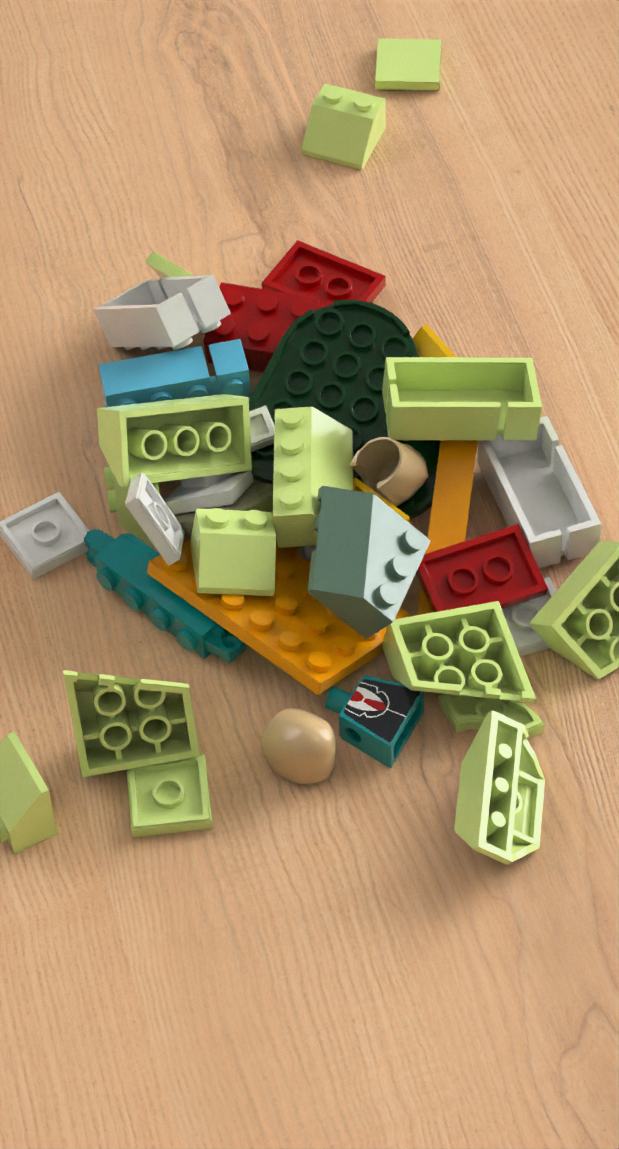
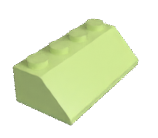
M222 394L97 408L99 446L121 487L130 486L131 479L140 473L145 474L151 483L252 470L249 397Z
M313 407L275 409L273 522L278 548L317 544L318 532L314 530L315 518L320 515L321 502L317 500L318 489L321 486L354 490L353 468L349 466L353 459V431Z

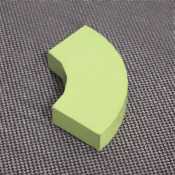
M452 694L438 696V704L456 733L470 729L479 730L487 713L491 710L525 725L529 735L526 739L544 733L545 724L533 710L520 701Z

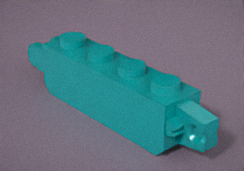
M95 528L94 530L87 531L84 537L85 546L88 548L86 552L87 559L96 567V578L101 586L108 591L113 590L123 597L131 609L135 611L140 610L147 615L159 630H167L175 636L181 646L187 651H195L204 659L212 653L231 663L246 650V645L243 641L147 574L149 561L160 555L132 533L120 534L114 539L107 533H103V530L100 531V529L96 530Z

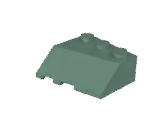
M321 486L318 489L317 500L321 502L320 515L315 518L314 530L318 532L316 549L311 553L307 593L362 637L368 639L394 622L431 540L374 493Z

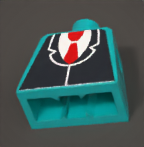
M364 676L360 679L352 693L333 687L327 696L325 708L340 714L339 736L344 741L385 766L392 768L424 713V692L410 690L401 683Z

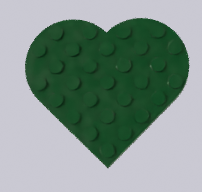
M337 300L333 301V305L322 307L315 311L310 309L297 318L281 338L249 399V411L266 405L275 425V409L313 407L353 431L354 457L357 451L368 441L378 437H388L382 394L386 357H419L410 331L393 313L379 305L366 301ZM396 440L400 443L408 444L419 451L425 459L428 471V478L409 500L397 506L410 519L419 516L432 507L440 440ZM274 444L251 452V472L254 480L273 485ZM353 469V478L356 477L363 482L360 475Z

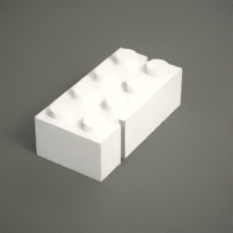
M214 275L166 277L164 279L149 278L94 309V313L110 347H125L126 350L140 347L141 350L156 347L157 350L172 347L173 350L183 348L193 341V335L200 331L201 333H207L218 328L221 325L220 320L231 314Z
M548 416L540 418L537 440H503L502 435H497L496 440L478 441L477 463L507 527L519 524L538 567L542 568L560 563L561 556L565 555L567 561L588 555L600 541L601 522L563 446L559 445V438Z

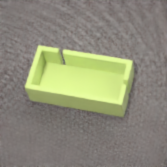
M386 357L382 394L389 438L403 441L496 440L497 435H502L503 440H537L542 404L533 358Z

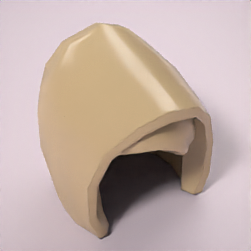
M378 437L368 441L357 451L349 464L360 475L365 485L396 507L409 500L428 478L426 462L421 453L410 445L400 443L389 437Z
M297 708L285 709L269 722L261 739V750L274 772L298 784H316L329 778L335 769L336 740L334 731L328 722L310 712Z

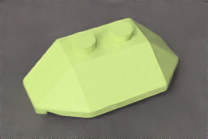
M491 710L487 713L461 763L454 832L473 850L508 865L539 849L545 779L536 754L526 739L529 735L525 725Z

